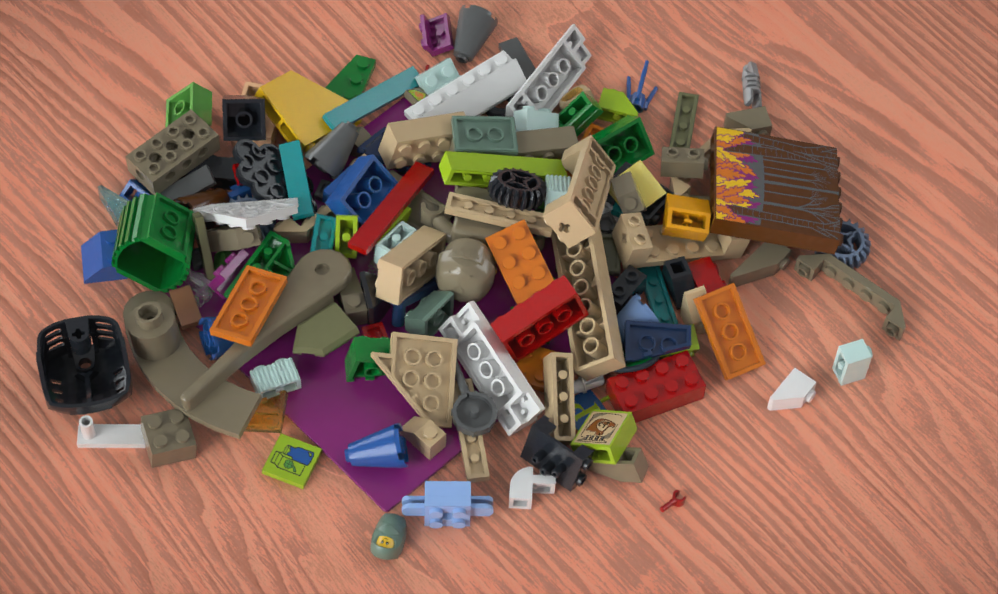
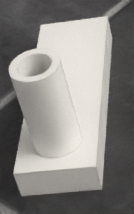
M88 415L82 416L79 419L78 448H146L141 424H94L93 419Z

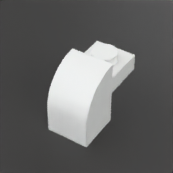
M533 467L520 469L513 475L510 482L509 508L531 509L532 493L554 494L556 478L549 474L546 476L542 474L533 475Z

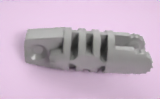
M752 61L743 67V101L745 106L752 104L753 108L762 107L761 83L757 64Z

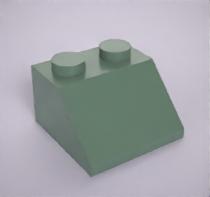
M434 290L430 295L422 298L419 305L414 310H409L406 314L405 330L410 334L434 336L439 331L440 326L450 316H453L454 293L451 291Z

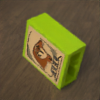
M592 409L570 444L572 451H575L583 444L590 450L595 449L592 456L593 463L616 465L637 431L632 412Z

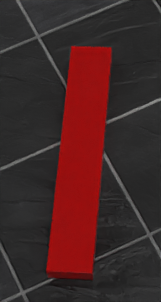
M416 161L348 241V248L367 256L434 175V169Z

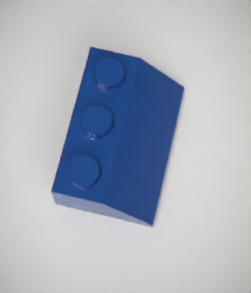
M374 154L361 156L356 159L325 204L335 215H358V227L360 228L398 182Z

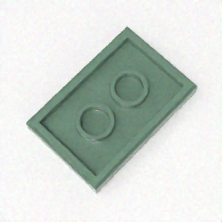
M452 116L454 152L507 156L518 155L515 117Z

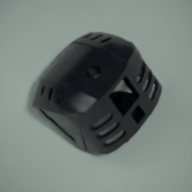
M87 315L55 322L40 331L37 337L36 362L42 390L49 410L70 415L95 413L111 409L132 395L133 383L126 344L120 326L115 319L100 315ZM96 322H103V323H108V324H111V325L101 324V323H96ZM55 329H59V330H57V331H55V332H53V333L47 335V334L50 333L51 331H53V330H55ZM97 329H106V330H111L112 332H110V331H104V330H97ZM62 335V336H60V337H58V338H56V339H54V340L48 342L49 340L55 338L56 336ZM103 335V336H109V337H113V338L99 337V336ZM63 342V343H61V344H59V345H57V346L51 348L52 346L56 345L57 343ZM84 363L91 364L88 368H81V365Z

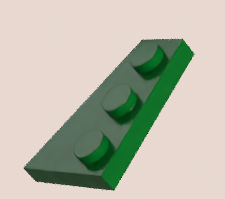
M356 55L325 88L347 100L355 98L365 92L376 66V60Z

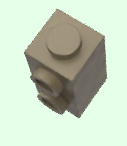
M662 147L661 177L703 179V171L708 170V158L704 157V149Z

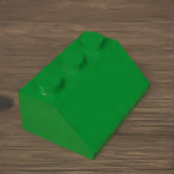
M627 115L592 135L616 165L615 172L626 161L634 165L639 160L644 161L655 154L642 120L638 116Z

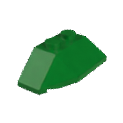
M270 231L225 291L224 297H229L247 265L288 277L295 267L289 240Z

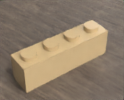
M551 352L543 358L545 416L550 418L549 421L557 426L550 436L568 446L576 436L573 353Z

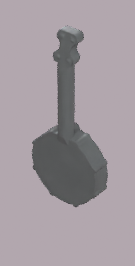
M456 358L455 379L462 395L458 396L451 410L453 423L457 431L472 437L489 433L498 418L496 405L492 397L477 391H469Z

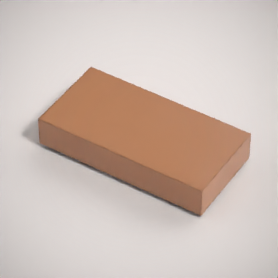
M190 285L170 290L169 295L181 329L184 330L198 326L199 320L202 317Z

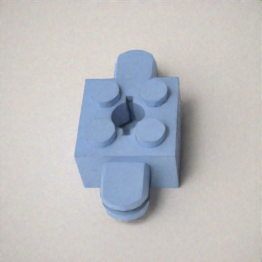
M425 481V496H404L402 498V514L405 516H424V526L431 528H441L442 526H452L458 529L464 528L465 526H470L471 516H491L494 512L493 498L491 496H471V481Z

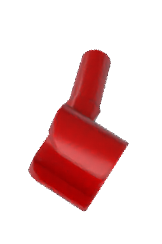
M675 490L672 499L661 506L660 511L664 512L671 506H683L686 496L682 499H677L676 497L679 496L680 491Z

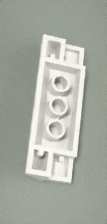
M575 24L568 28L506 105L505 117H514V111L521 110L522 106H534L535 110L547 108L551 109L552 112L562 96L569 91L586 69L585 63L592 55L583 44L586 39Z
M503 50L404 110V115L408 120L464 111L466 116H480L516 94L527 80L517 59H512Z
M475 301L468 302L456 315L450 316L440 326L439 331L444 338L458 339V360L470 378H472L479 392L492 397L498 412V421L508 436H512L538 419L537 416L545 407Z

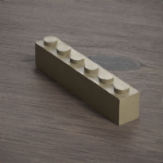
M574 126L516 132L518 143L517 156L562 159L564 150L578 143ZM453 138L449 151H454Z

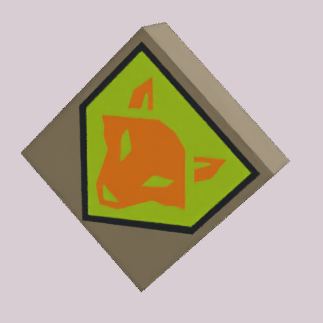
M420 87L406 90L403 96L414 105L428 95Z

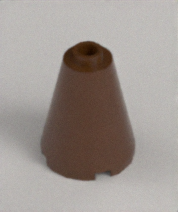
M217 188L178 197L173 201L193 211L194 208L209 204L229 203L230 198L227 190ZM205 222V226L208 227L212 222Z

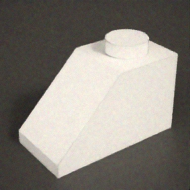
M794 368L770 397L767 409L770 411L801 408L806 401L810 403L816 394V391H814L816 381Z

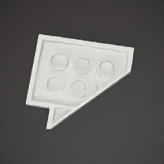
M298 198L209 204L194 208L193 212H200L205 222L214 221L217 225L229 224V227H242L243 230H252L258 224L269 225L276 219H289L290 215L298 213L297 207L299 205Z

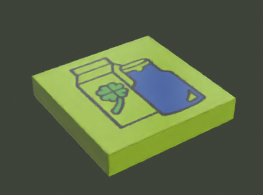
M281 433L262 469V474L304 490L322 454V449Z

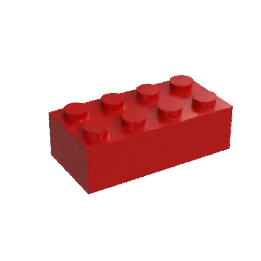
M563 275L553 280L551 284L542 290L535 292L524 302L517 304L506 314L497 317L490 325L515 363H517L588 316L589 313L573 286Z
M688 350L658 360L655 364L643 370L621 373L607 378L605 392L609 396L615 411L632 412L635 423L703 399L706 384Z

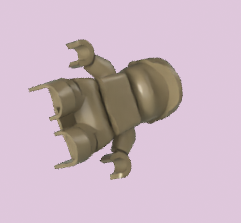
M455 185L454 193L493 201L489 196L488 187L484 189ZM422 202L421 222L425 226L433 227V229L446 233L445 243H448L445 250L439 254L437 260L436 282L438 288L441 291H451L454 293V300L459 302L480 301L490 291L497 273L496 261L485 238L506 227L454 216V223L452 224L444 216L443 203L439 205L437 211H430L427 209V204ZM541 235L533 237L539 250H543L546 237Z

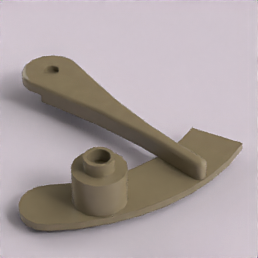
M319 249L303 256L288 275V283L252 347L234 342L210 368L206 367L195 356L182 337L171 298L159 291H145L136 294L129 299L123 311L126 335L133 356L146 379L174 408L216 432L240 439L257 410L262 397L261 394L243 389L226 380L279 337L334 302L333 296L344 290L350 283L353 272L347 257L332 249Z

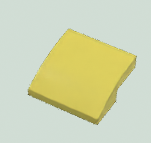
M641 160L620 174L631 171L646 209L666 194V191ZM611 182L609 193L619 205Z

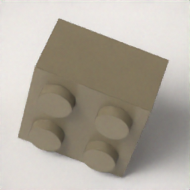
M177 409L141 416V431L152 468L196 458L197 444L188 416Z

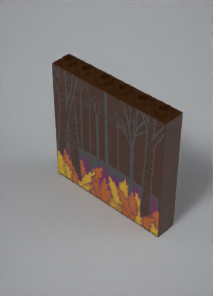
M715 126L710 139L709 205L711 218L709 233L835 255L838 246L841 247L843 243V234L840 233L843 219L840 218L842 203L839 202L841 187L838 186L841 173L838 172L840 157H837V148Z

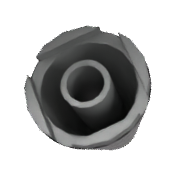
M465 5L460 8L453 52L457 61L461 63L471 62L496 28L498 19L495 17L494 20L491 17L492 13L476 5H470L469 8H465Z
M349 121L347 123L341 122L309 149L303 157L307 158V161L321 172L329 173L331 175L330 178L335 180L344 170L359 135L356 132L358 128Z

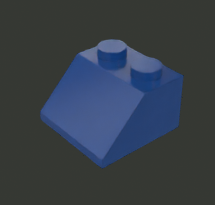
M117 230L100 231L81 245L84 284L128 279L117 273L116 268L111 264Z

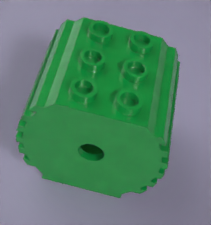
M158 192L155 195L140 194V198L135 196L132 201L129 200L120 214L111 264L116 268L117 273L153 291L166 293L170 289H176L177 285H182L189 274L196 233L192 217L194 212Z

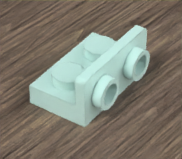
M446 58L414 78L419 87L429 96L462 75H459L451 58Z

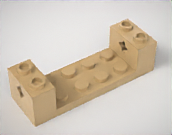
M592 135L564 150L561 159L562 165L573 176L567 194L547 204L542 216L546 225L556 232L558 239L565 243L568 248L597 233L611 186V179H613L616 169L614 162Z
M641 212L621 214L612 232L623 269H626L629 265L635 268L662 266L664 261L685 256L687 263L710 256L712 261L741 258L750 242L748 239L709 233L704 242L662 235L663 225L645 226Z

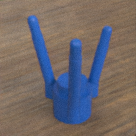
M648 60L645 61L637 92H634L632 95L631 77H627V98L638 113L647 110L650 101L658 90L657 86L654 87L647 99L641 93L648 69Z

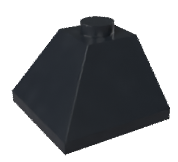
M224 95L222 98L223 141H239L241 139L251 141L266 140L265 98L248 95Z
M361 271L360 286L367 307L368 325L380 322L391 307L390 303L375 297V282L378 276Z

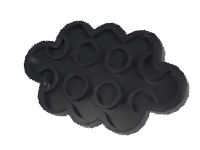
M239 140L232 151L233 157L239 163L235 173L239 182L244 186L250 187L253 197L258 201L289 198L279 148L270 143L259 147L251 140ZM307 176L311 194L314 190V185L312 180ZM311 197V199H312V204H313V209H314V214H316V212H317V204H316V202L314 201V199Z

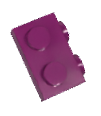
M444 13L428 19L424 14L420 15L421 23H419V29L423 36V39H421L423 49L427 50L432 57L454 49L450 16Z
M243 248L237 254L232 252L224 260L227 264L225 266L221 264L213 272L215 277L208 284L222 299L226 298L224 297L225 291L243 267L240 264L249 255Z

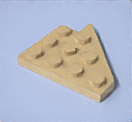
M392 332L389 354L372 352L371 358L421 418L430 419L440 428H452L451 410L453 409L458 339Z

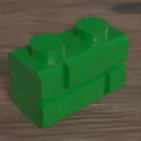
M582 91L576 99L559 113V127L574 126L576 136L578 137L604 111L593 97Z

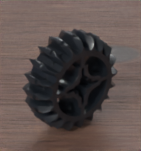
M504 168L493 173L489 180L488 192L492 200L498 202V205H504L506 208H512L513 210L519 209L523 211L526 209L531 211L542 206L546 197L547 187L546 182L542 181L541 177H537L535 173H529V171H523L522 169Z

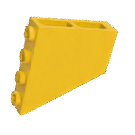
M292 70L260 86L254 97L265 98V113L287 142L300 141L302 153L307 152L332 131L323 120V115L349 101ZM360 119L353 124L357 127L363 120Z

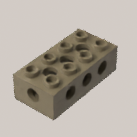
M191 109L126 155L128 171L153 195L156 192L161 193L220 150L219 135Z

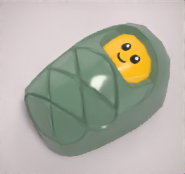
M385 513L380 518L370 544V552L375 557L384 560L399 558L407 535V524L404 517L394 513Z

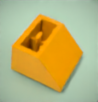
M667 193L662 235L704 242L709 234L711 211L709 200Z

